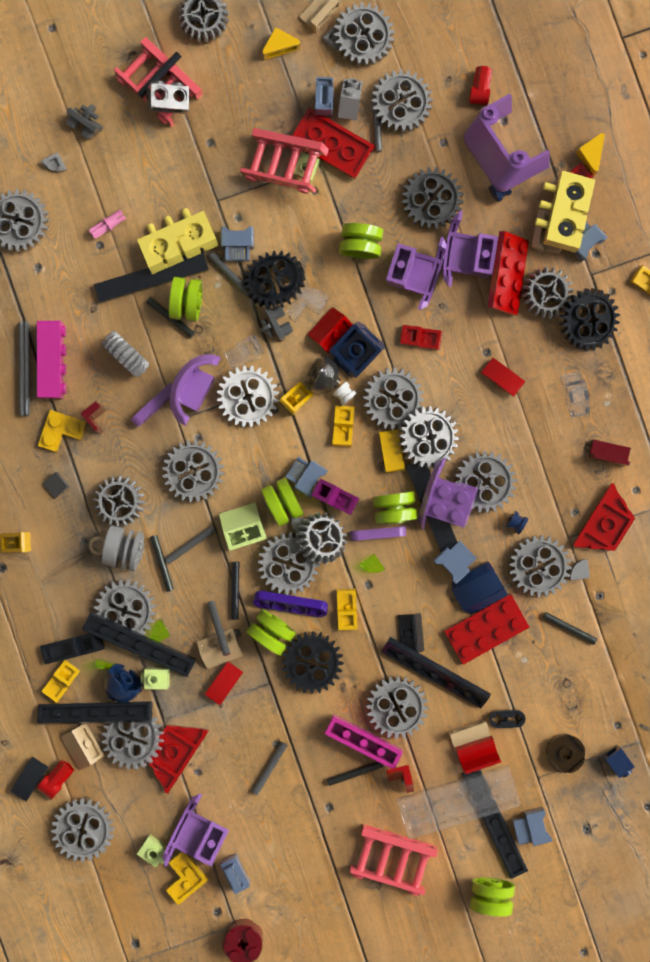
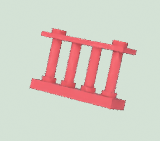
M147 37L140 42L143 48L142 53L124 72H121L117 67L114 69L117 81L123 86L126 84L136 94L169 59ZM152 57L157 61L155 63L156 66L136 86L129 77L147 58L150 59ZM174 65L168 71L170 79L165 84L182 83L183 86H189V97L194 96L197 100L203 95L201 88L179 67ZM159 92L154 94L158 100L162 99ZM147 95L142 99L146 104ZM180 96L176 99V101L181 102ZM156 112L158 114L157 118L164 125L166 123L171 127L174 125L173 120L170 118L173 113Z
M254 128L252 136L257 140L258 146L250 170L245 168L240 170L246 176L245 179L252 182L260 180L295 188L298 192L308 194V192L315 193L316 189L309 181L317 157L320 155L327 157L329 149L325 144ZM268 144L274 145L275 150L268 172H258L265 146H268ZM290 148L292 154L285 176H276L275 172L282 150ZM302 151L308 152L309 159L302 181L293 180L292 176L299 154Z
M363 824L361 835L364 836L365 842L358 865H350V873L359 879L366 877L408 890V893L414 896H419V894L425 895V887L420 886L427 860L430 857L436 858L437 846ZM378 840L382 841L383 849L376 872L365 869L372 842ZM395 845L401 847L402 853L395 876L391 877L383 873L390 849ZM415 851L421 857L413 883L402 880L409 853Z

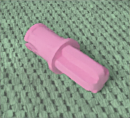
M119 209L106 219L104 217L103 221L90 228L89 232L96 239L108 230L112 231L113 227L126 220V218Z

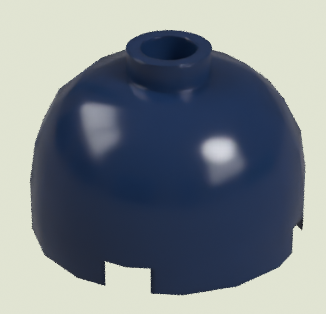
M115 664L107 671L103 680V687L109 699L126 703L133 700L142 691L140 689L142 686L141 680L133 670L130 669L128 672L126 669H123L124 665Z

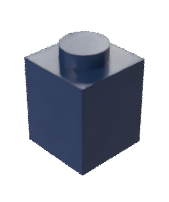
M618 745L602 756L618 778L627 777L635 767Z

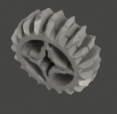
M186 0V2H181L182 8L178 9V14H180L178 21L181 22L180 28L185 29L184 34H190V39L192 40L197 36L199 43L202 38L205 39V42H208L209 37L215 41V34L221 36V30H226L225 24L229 23L227 18L229 11L226 10L227 4L222 3L223 0ZM205 4H210L214 6L217 10L209 9L205 6ZM199 5L195 11H191L195 6ZM202 9L204 10V14H206L204 18L205 23H203V19L201 18L203 14ZM217 19L215 24L208 28L209 23ZM190 22L200 24L202 29L194 27Z
M544 267L543 273L540 269H537L536 275L531 273L529 275L531 279L525 280L527 285L523 286L522 290L527 292L523 293L522 297L528 299L523 303L524 305L530 303L531 306L528 308V311L534 308V316L541 312L540 317L543 319L547 313L548 319H551L553 313L556 317L560 315V312L565 313L561 308L567 307L565 301L571 300L568 293H572L574 289L568 288L572 284V281H565L568 275L560 276L562 270H559L556 274L554 267L551 268L550 272H548L547 267ZM540 279H552L548 285L536 283ZM557 283L562 289V297L556 291ZM551 287L550 295L545 298V291ZM533 288L540 295L538 303L533 296ZM547 301L560 303L551 308L543 307Z
M112 331L102 341L103 347L134 376L139 377L149 367V363L117 332Z
M121 475L118 476V481H116L114 476H111V483L105 479V487L101 484L98 485L102 491L94 492V494L99 495V499H93V502H99V505L94 506V509L101 510L97 513V516L99 517L104 514L102 522L110 519L108 522L109 526L113 525L114 521H116L115 525L120 527L121 521L124 526H128L127 520L134 523L133 516L140 518L137 510L144 511L143 508L139 507V504H145V501L139 498L144 497L145 494H138V491L142 488L141 486L134 488L137 483L135 480L129 484L130 477H126L123 482ZM122 485L116 495L107 494L112 487ZM127 488L134 496V504L126 498ZM119 496H121V500H122L124 503H127L128 505H126V504H119V507H118V506H117V502H115V500H113V499H111V498H115V499H116V498H119ZM105 499L112 504L111 514L105 507ZM123 507L132 509L126 516L117 517V514Z
M320 512L315 513V515L311 514L308 516V519L302 520L303 525L298 526L300 532L296 533V536L300 539L296 543L301 544L299 551H305L303 557L309 555V561L315 560L316 564L321 562L328 564L329 561L334 562L336 558L341 557L340 552L345 551L343 545L347 544L348 541L343 539L347 534L342 533L341 530L345 526L339 527L340 520L334 521V515L328 517L327 513L321 515ZM314 524H320L324 526L320 530H314L311 528ZM323 546L332 548L329 553L319 551Z

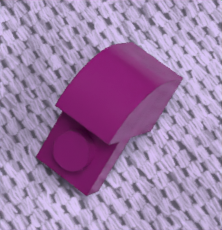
M321 478L312 493L313 497L349 515L352 514L360 499Z

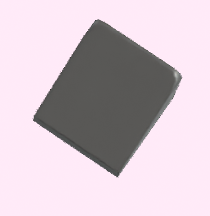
M55 472L44 483V486L55 499L70 487L59 472Z

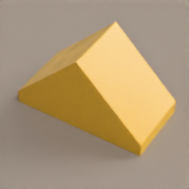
M275 27L263 49L264 61L301 50L299 39Z
M604 133L599 134L584 144L576 152L586 169L593 176L599 170L605 137Z
M299 382L279 402L294 416L314 394L302 382Z
M30 532L1 533V553L31 551Z

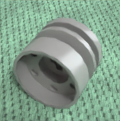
M111 525L104 543L102 565L116 567L120 559L122 560V569H126L130 562L129 569L135 572L144 551V532L139 531L135 538V530H130L128 536L125 537L123 527Z

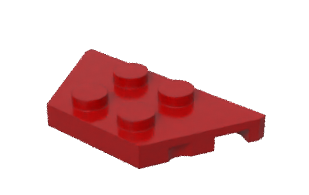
M610 483L572 546L610 551L617 549L634 522L635 517L618 493L615 484Z
M167 724L163 730L164 734L159 736L160 739L164 740V742L158 743L162 750H156L155 752L158 754V757L151 756L153 762L149 763L154 770L155 776L161 782L165 793L168 794L209 732L208 729Z

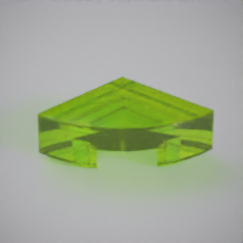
M375 554L359 564L362 569L371 573L385 570Z
M162 619L154 625L151 632V638L158 642L171 636Z
M99 658L96 660L95 667L109 670L116 663Z

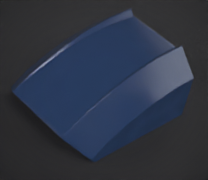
M358 321L329 350L331 359L348 376L357 378L385 349V346L366 325Z
M489 561L470 570L457 584L452 581L454 596L462 610L470 614L508 595Z

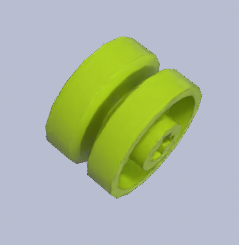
M362 223L342 224L341 236L345 240L340 242V254L360 259L380 258L381 246L377 243L382 241V228Z
M173 278L169 303L170 319L180 320L185 310L187 321H198L203 296L202 280L191 279L187 288L185 278Z
M286 477L276 482L279 494L276 493L271 485L261 489L266 499L265 503L279 526L289 522L285 510H289L291 516L295 519L304 515Z
M414 492L372 497L375 508L386 507V511L375 513L376 524L403 523L405 520L417 519L415 508L404 509V505L415 502Z
M261 609L256 618L264 627L257 623H251L246 632L267 649L281 656L286 646L279 637L285 641H291L296 632L279 617Z
M478 877L472 880L471 890L475 895L470 899L471 910L489 916H509L513 913V902L510 898L514 896L515 885L512 882L490 877Z

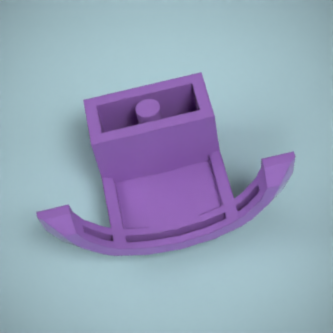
M459 211L453 217L446 241L443 279L448 287L452 285L453 277L451 272L485 278L493 274L498 236L481 233L473 236L457 233L463 211Z
M441 236L436 258L417 253L415 248L397 244L386 282L387 285L424 295L418 310L427 307L433 295L447 247L444 237Z
M207 354L197 356L187 362L175 377L170 392V406L175 418L182 425L186 426L189 417L183 412L180 403L198 412L215 380L213 376L200 370L198 367L207 364L217 366L221 357Z
M445 457L436 463L422 500L418 516V523L422 530L425 529L427 516L464 528L467 525L478 488L461 482L456 484L439 478L447 459Z
M202 794L191 798L162 856L165 866H167L175 848L212 866L229 830L193 812Z

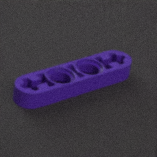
M257 591L253 598V604L256 607L321 618L327 615L328 604L321 600L267 591Z

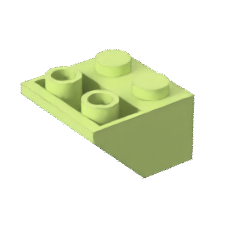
M256 502L219 514L229 551L267 539Z

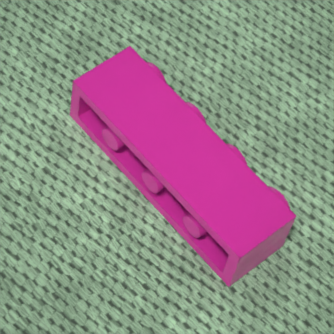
M37 321V398L64 399V394L67 393V385L64 383V375L67 374V366L64 364V356L67 354L64 337L67 335V329L61 321Z
M335 714L332 715L325 729V734L390 768L396 767L403 754L402 748Z

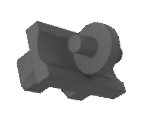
M93 104L88 106V108L82 105L80 107L81 110L77 107L73 109L69 107L67 110L69 116L66 124L77 129L81 122L85 125L81 131L82 136L91 139L96 132L102 131L103 126L94 121L99 116L94 113L96 107Z
M277 306L276 310L274 308H265L271 323L268 324L266 318L261 320L263 327L259 329L260 333L266 332L268 337L271 338L274 336L271 329L274 328L280 342L284 341L285 337L293 332L289 321L279 326L277 319L285 316L282 307Z

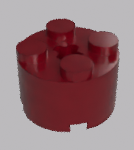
M238 919L227 929L223 946L231 962H253L259 958L263 946V932L260 926L252 920ZM241 939H244V941L247 942V943H246V944H243V943L240 942V941H241Z

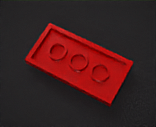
M310 107L292 135L324 143L329 149L327 157L320 155L317 158L355 180L375 145L323 115H316L315 110Z
M499 231L488 308L511 316L518 315L529 240L506 231Z
M508 594L504 598L444 630L461 663L464 665L525 631L530 626L512 594Z

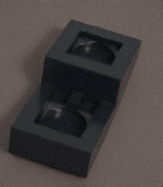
M32 757L10 792L27 802L49 767Z

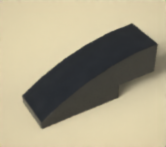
M87 633L41 645L40 649L45 665L98 652L105 649L103 639Z

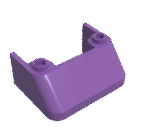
M511 94L483 108L464 133L466 146L493 187L499 192L508 191L549 168L550 152L548 150L531 159L526 152L521 150L508 154L490 127L497 123L499 119L512 113Z

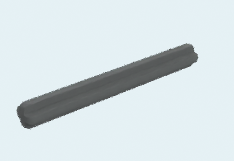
M19 322V415L30 416V324L28 322Z

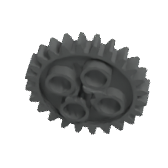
M428 167L427 173L420 169V176L414 173V180H407L410 186L404 185L403 189L407 192L402 193V197L406 198L402 201V205H407L404 208V212H410L407 218H415L413 224L419 221L420 228L426 224L427 230L430 229L431 225H434L435 230H437L438 224L445 228V221L451 224V217H454L457 214L456 212L461 211L462 208L458 205H462L464 202L459 199L463 196V193L458 191L462 186L455 185L458 180L457 178L450 179L452 173L446 176L445 169L438 173V167L435 168L434 172H431L430 167ZM433 182L436 187L428 189L426 183ZM440 185H443L436 199L430 203L425 212H422L421 210L426 206L429 198L433 197ZM447 193L451 199L445 201L441 198V194ZM422 197L424 199V203L417 204L415 203L414 198ZM436 208L439 211V215L433 216L429 210Z

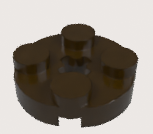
M567 733L557 735L549 742L546 748L547 760L558 772L573 773L584 764L585 747L573 735ZM563 749H570L569 758L561 757Z

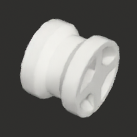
M347 382L333 393L334 397L340 399L342 406L357 394L355 390L349 388Z

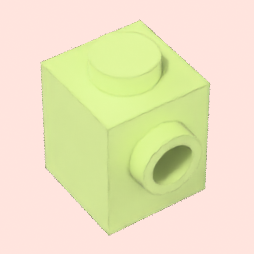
M303 152L293 173V177L298 181H302L309 155ZM318 158L316 159L313 168V172L309 181L310 184H312V181L320 164V160Z
M146 668L141 673V684H144V689L169 688L170 669Z
M150 834L137 855L154 867H157L159 863H164L162 856L167 845Z

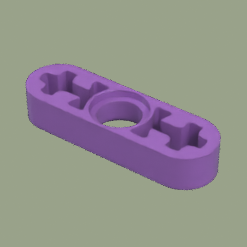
M172 383L167 385L133 416L131 422L137 428L170 400Z
M406 526L350 531L351 541L406 536Z

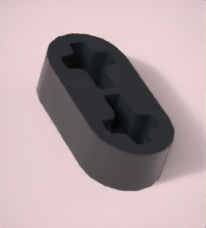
M518 709L493 710L488 716V721L494 728H518L523 726L526 720L524 713ZM516 713L521 717L518 723H515L514 720H508V717H515ZM496 714H498L501 718L505 717V720H499V724H496L492 718H495Z

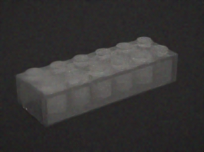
M508 765L397 798L408 839L521 806Z

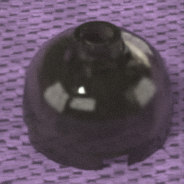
M321 355L322 359L317 358L307 374L311 376L309 382L305 381V389L315 394L329 393L333 388L336 389L340 383L337 364L324 355Z

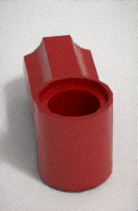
M483 65L476 66L469 104L488 106L491 92L489 87L492 68Z
M62 759L50 775H47L42 780L37 789L52 800L75 769Z

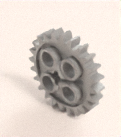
M361 2L358 8L354 3L352 10L346 7V13L341 12L340 18L336 19V24L338 25H335L333 30L337 33L333 34V38L338 40L334 45L340 46L338 53L344 51L343 59L348 56L350 57L349 63L357 60V66H359L361 61H363L364 66H367L368 61H370L374 65L375 58L381 62L382 55L386 57L388 54L387 50L392 48L389 43H393L394 38L390 36L394 35L395 31L389 29L393 26V23H387L390 16L383 17L385 10L378 12L377 5L372 9L371 3L364 7L363 2ZM362 18L369 19L371 24H364ZM346 29H353L355 31V34H348ZM378 34L381 40H375L372 35ZM357 45H364L366 50L360 51L357 48Z
M400 69L397 75L392 70L391 77L386 73L384 75L385 80L380 78L378 81L379 85L375 84L374 89L376 91L371 94L375 99L371 100V104L376 106L373 107L372 112H378L375 118H382L380 124L382 125L386 122L387 129L393 126L394 132L400 128L401 132L404 133L407 127L409 132H411L413 126L418 129L420 126L419 122L424 124L426 121L424 117H429L430 113L428 111L432 109L429 103H432L433 98L428 96L432 91L425 90L428 83L422 85L423 77L417 80V73L410 76V70H408L405 75L402 69ZM400 85H406L409 91H402ZM413 92L416 93V95H412L411 97H408L411 93H413ZM384 95H391L393 101H387ZM406 97H408L405 103L400 102L398 105H396L399 99L404 100ZM416 101L419 107H412L410 102ZM393 105H396V106H395L393 109H391V110H388V109H387V108H389V107H392ZM401 111L403 117H397L394 112Z
M18 189L15 190V194L8 190V196L1 193V247L6 248L8 245V250L10 251L15 247L17 252H20L21 247L28 251V245L35 248L34 242L41 243L39 237H46L42 231L49 229L44 225V223L50 222L48 218H44L49 214L43 210L46 206L43 203L39 204L41 200L38 197L34 199L35 195L33 193L28 195L26 190H23L22 194H20ZM15 205V210L12 213H7L8 207ZM28 210H33V216L30 218H26V212ZM2 216H8L15 220H18L20 218L22 221L34 223V225L30 226L23 222H17L16 224L13 220L2 218ZM9 223V230L2 231L3 225ZM24 228H28V234L21 236V231Z
M385 368V374L378 371L379 377L371 376L373 383L366 382L370 387L369 389H363L367 393V396L362 397V399L367 400V403H364L363 406L369 408L365 413L372 414L370 420L377 419L375 425H380L383 422L382 427L384 429L387 428L388 424L390 430H394L395 425L399 429L402 427L401 421L408 420L407 414L413 415L412 410L423 407L419 405V402L425 399L419 398V395L423 394L424 391H418L421 384L414 383L417 379L416 377L410 379L411 372H407L404 375V369H400L397 373V369L393 368L390 373V370ZM389 380L394 382V389L391 391L386 387V383ZM379 389H382L388 395H396L395 399L407 405V408L405 409L397 402H391L392 399L380 393ZM406 390L410 393L408 401L402 398V394ZM379 396L384 398V405L382 407H378L376 404V399ZM394 407L400 409L398 417H394L392 414Z
M431 406L426 407V410L424 407H420L419 411L417 409L412 410L413 415L407 414L408 420L401 421L405 427L399 428L403 434L397 436L402 439V442L398 443V445H404L401 453H408L405 459L412 458L411 464L418 462V467L425 466V469H429L431 466L434 468L436 463L444 457L447 458L446 461H450L451 459L448 454H455L452 448L458 447V445L454 443V440L459 439V437L454 436V433H457L458 430L452 428L456 423L449 422L451 416L444 417L446 411L439 413L438 407L432 411ZM434 421H435V422L437 423V425H438V428H437L436 431H435V430L433 429V427H432V424H433ZM416 425L420 428L419 435L414 430ZM438 440L442 443L441 449L437 448L436 443ZM420 444L424 446L423 454L419 452Z
M189 440L187 441V446L179 443L180 449L178 450L173 447L175 453H168L170 460H164L168 467L162 468L167 471V474H164L162 477L169 479L165 485L172 486L169 489L170 492L176 490L175 497L182 494L183 501L186 497H189V502H192L193 498L196 497L197 502H200V496L207 500V493L214 495L212 489H220L216 485L217 482L223 483L219 476L225 475V473L220 472V469L225 466L218 463L222 458L215 457L218 451L211 452V445L205 448V442H202L200 446H198L197 440L194 441L193 445H191ZM197 453L203 455V461L200 464H196L193 461V457ZM180 461H183L186 465L183 472H178L176 469V465ZM209 463L208 467L198 470L196 476L190 474L180 480L178 479V476L190 472L192 466L199 468ZM206 470L211 473L209 481H203L201 478V474ZM187 479H192L194 486L188 490L184 487V482Z
M483 451L482 456L476 452V458L469 455L470 462L463 460L462 462L465 467H458L461 474H455L457 478H460V481L454 483L458 484L461 482L467 484L469 477L476 478V488H478L472 509L478 506V512L485 508V512L488 513L489 507L494 512L497 505L501 509L504 508L502 502L509 503L507 497H514L510 491L517 489L512 485V483L517 482V479H512L516 472H510L509 470L513 465L506 466L508 459L506 458L501 461V454L495 458L494 451L489 456H487L486 451ZM482 463L489 464V473L484 474L481 472L480 466ZM473 470H476L484 479L488 477L490 479L489 484L496 488L499 493L496 494L488 485L482 486L483 481L473 473ZM497 476H501L504 479V485L501 487L496 486L494 483V479ZM484 490L491 492V499L489 501H485L481 497V493Z
M282 533L280 540L277 536H274V543L268 540L269 547H262L266 552L259 553L263 560L257 561V563L263 566L258 571H264L260 578H267L265 585L271 583V590L278 587L279 594L283 589L286 595L289 594V590H292V593L295 595L297 588L303 592V585L309 588L308 581L315 582L312 575L318 574V572L314 568L320 567L319 564L315 563V560L309 561V555L303 563L296 561L297 553H305V551H299L301 544L296 543L299 537L293 538L292 533H289L288 538ZM280 546L287 548L288 553L285 557H280L277 553ZM276 557L284 561H288L290 558L291 563L302 566L305 570L294 567L286 569L285 564L273 561L272 558ZM275 564L280 565L282 569L281 573L277 576L271 572V568ZM294 570L298 571L300 575L299 580L295 582L289 577L290 573Z
M533 535L531 542L528 538H525V545L519 542L520 549H513L516 556H510L514 562L508 563L509 566L514 567L513 570L509 571V573L515 574L512 581H519L516 587L524 586L522 592L525 593L529 589V595L532 596L536 592L537 597H540L542 592L545 597H548V591L556 594L555 588L562 590L560 583L567 584L564 577L571 576L566 570L572 569V567L567 566L571 559L565 558L569 552L561 551L564 545L557 546L558 540H554L551 543L550 536L544 541L543 535L539 536V540ZM542 548H546L549 552L548 557L544 559L540 556ZM528 556L531 558L532 563L529 567H524L523 559ZM551 558H555V561L543 565L542 571L540 569H536L530 572L529 574L525 575V572L527 570L533 569L538 566V561L540 563H545ZM551 565L557 567V573L553 576L548 571ZM534 574H539L540 576L538 584H533L531 581V577Z
M128 579L126 584H124L123 580H119V585L112 582V588L105 586L107 592H99L102 599H96L100 604L94 606V609L99 610V613L96 614L109 619V612L115 611L118 617L114 622L127 628L129 627L126 625V620L128 618L134 619L135 627L129 629L145 635L144 628L150 630L151 627L148 623L155 622L151 616L157 614L152 611V608H155L157 605L151 604V601L155 599L154 597H148L151 591H143L145 585L137 587L138 581L131 585V580ZM117 593L124 595L123 603L116 601L115 596ZM135 600L142 602L141 610H136L133 607ZM112 603L120 608L127 606L128 611L140 614L141 618L131 613L123 615V610L110 607L109 604Z
M397 675L396 681H393L392 677L389 676V682L387 683L382 679V686L377 683L375 684L377 691L370 690L374 696L367 697V700L371 702V704L366 705V708L371 709V711L367 712V716H373L369 722H376L374 729L381 728V735L387 731L388 738H390L392 733L396 739H398L399 734L406 738V732H409L412 736L413 728L419 731L418 723L424 725L421 718L428 717L423 712L429 709L428 706L423 705L428 702V699L421 698L425 692H418L421 686L417 685L414 687V680L407 683V677L400 681V677ZM400 689L406 691V696L402 699L396 697V692ZM388 692L393 694L398 705L402 704L400 709L406 718V722L402 721L396 709L392 710L394 704ZM383 698L390 701L389 706L386 708L379 706V701ZM409 706L416 709L415 713L411 716L405 714V710ZM390 716H397L399 718L398 723L395 725L389 724L388 719Z
M153 717L152 722H133L128 730L125 728V723L104 725V728L108 731L102 733L106 737V740H103L102 743L107 744V747L103 750L110 751L107 757H114L113 764H117L120 761V768L126 765V769H131L132 766L134 769H139V764L142 767H146V761L148 763L153 762L151 756L158 757L155 751L162 750L158 743L164 742L163 739L159 738L164 732L158 730L162 724L155 723L158 717ZM144 727L148 729V734L146 737L142 735V729ZM118 730L125 734H133V737L145 740L148 744L145 745L140 741H133L131 737L119 734ZM120 738H122L124 741V745L122 748L118 746V740ZM137 745H139L141 748V753L139 755H136L135 753V747Z
M82 797L80 803H78L77 799H74L73 805L67 802L66 808L61 807L59 809L62 814L56 813L55 817L58 820L52 822V825L56 826V828L51 830L56 835L52 840H58L55 847L61 846L60 854L66 851L67 859L73 855L74 861L78 857H81L82 862L85 861L86 857H88L89 861H92L93 854L99 858L100 851L105 853L107 850L105 846L109 847L111 845L108 839H113L114 837L113 834L109 833L115 830V827L110 826L114 819L107 818L111 813H104L103 811L106 806L99 808V801L94 805L92 804V798L87 803L84 797ZM85 813H88V819L84 827V830L86 832L82 836L81 846H78V841L82 832V829L80 828L84 824ZM72 814L79 815L80 822L73 821ZM90 819H97L99 826H92ZM67 833H73L76 837V840H69L67 838ZM86 838H92L95 842L94 845H88Z

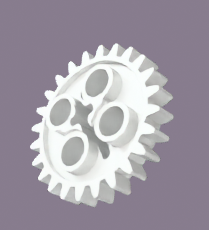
M243 365L242 371L236 367V373L229 370V378L223 376L226 382L219 383L223 390H217V393L222 395L217 398V401L223 402L219 405V409L225 408L222 414L223 416L229 414L228 421L234 418L235 425L242 421L243 427H245L246 422H249L250 427H252L254 421L260 425L261 418L266 422V414L269 416L273 415L270 409H277L273 402H279L277 398H274V395L279 394V392L273 391L277 384H270L273 377L266 378L267 371L261 374V367L254 371L253 365H251L249 370ZM250 379L258 380L259 384L256 388L252 389L248 386ZM241 380L244 381L248 393H253L251 400L255 412H252L247 398H242L245 396V393L240 383ZM231 387H240V394L232 395L230 393ZM257 397L265 398L266 402L263 406L255 404ZM246 404L248 410L245 413H240L237 410L238 405Z

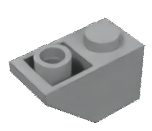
M355 78L344 79L338 118L357 120L363 81H358Z

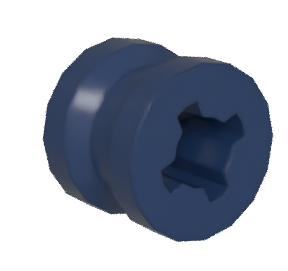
M493 185L488 187L491 195L497 202H501L504 196L512 194L511 189L499 192Z
M514 511L505 527L514 529L515 533L519 535L529 518L519 515V512Z

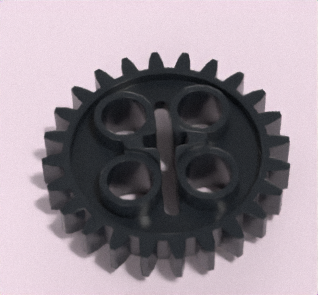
M274 250L271 256L266 252L265 258L259 255L260 261H252L254 266H248L249 272L245 273L247 279L243 280L248 297L252 298L254 304L258 302L259 307L265 304L266 309L273 305L276 310L279 304L284 308L285 302L291 305L290 299L297 300L296 293L302 294L300 288L305 287L303 281L306 280L301 262L297 260L296 256L291 257L289 252L284 255L283 251H280L279 255H277ZM271 266L273 267V272L276 276L275 278L280 290V293L278 294L276 287L274 285L273 277L270 272Z
M584 288L583 292L577 291V296L570 295L572 301H565L567 308H561L565 314L559 315L560 318L564 319L563 322L559 323V325L565 327L561 331V333L567 334L564 339L570 340V345H576L577 349L582 348L585 351L589 349L595 351L596 346L603 348L602 342L609 344L607 338H614L612 331H618L614 326L615 324H620L619 321L615 320L616 317L620 316V314L615 313V310L619 307L612 306L615 300L609 299L610 294H604L603 290L597 291L595 288H591V290ZM599 304V311L596 313L595 309L596 306ZM581 307L582 313L578 316V310ZM601 323V329L598 331L597 327ZM583 326L584 332L580 335V329Z
M312 631L311 636L304 632V638L297 635V642L293 639L291 640L292 647L286 645V649L289 652H283L282 655L287 657V659L282 660L281 663L287 666L282 668V671H288L285 679L291 677L292 680L289 684L296 683V690L303 687V693L307 689H310L311 694H313L314 689L321 693V687L328 690V683L332 686L335 685L333 678L340 679L336 673L343 671L338 667L344 664L343 661L338 660L343 654H337L340 647H333L335 640L329 642V635L322 638V632L318 636H315L314 631ZM302 646H309L312 650L311 653L303 655L300 651ZM327 651L330 654V658L326 661L319 658L320 652ZM299 656L306 660L315 658V662L329 665V668L316 664L310 667L309 662L297 660L296 657ZM298 664H303L306 667V671L303 674L296 672L295 667ZM320 669L325 675L322 679H316L313 673Z

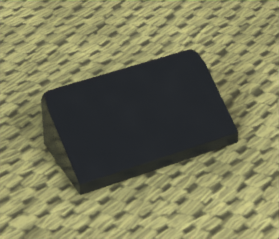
M421 613L398 615L400 642L418 653L423 652L424 639Z

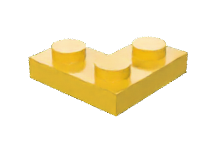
M50 410L38 446L58 452L63 434L82 440L87 422Z
M182 851L169 861V864L180 878L171 884L166 891L176 904L179 905L206 883L208 877L191 856Z

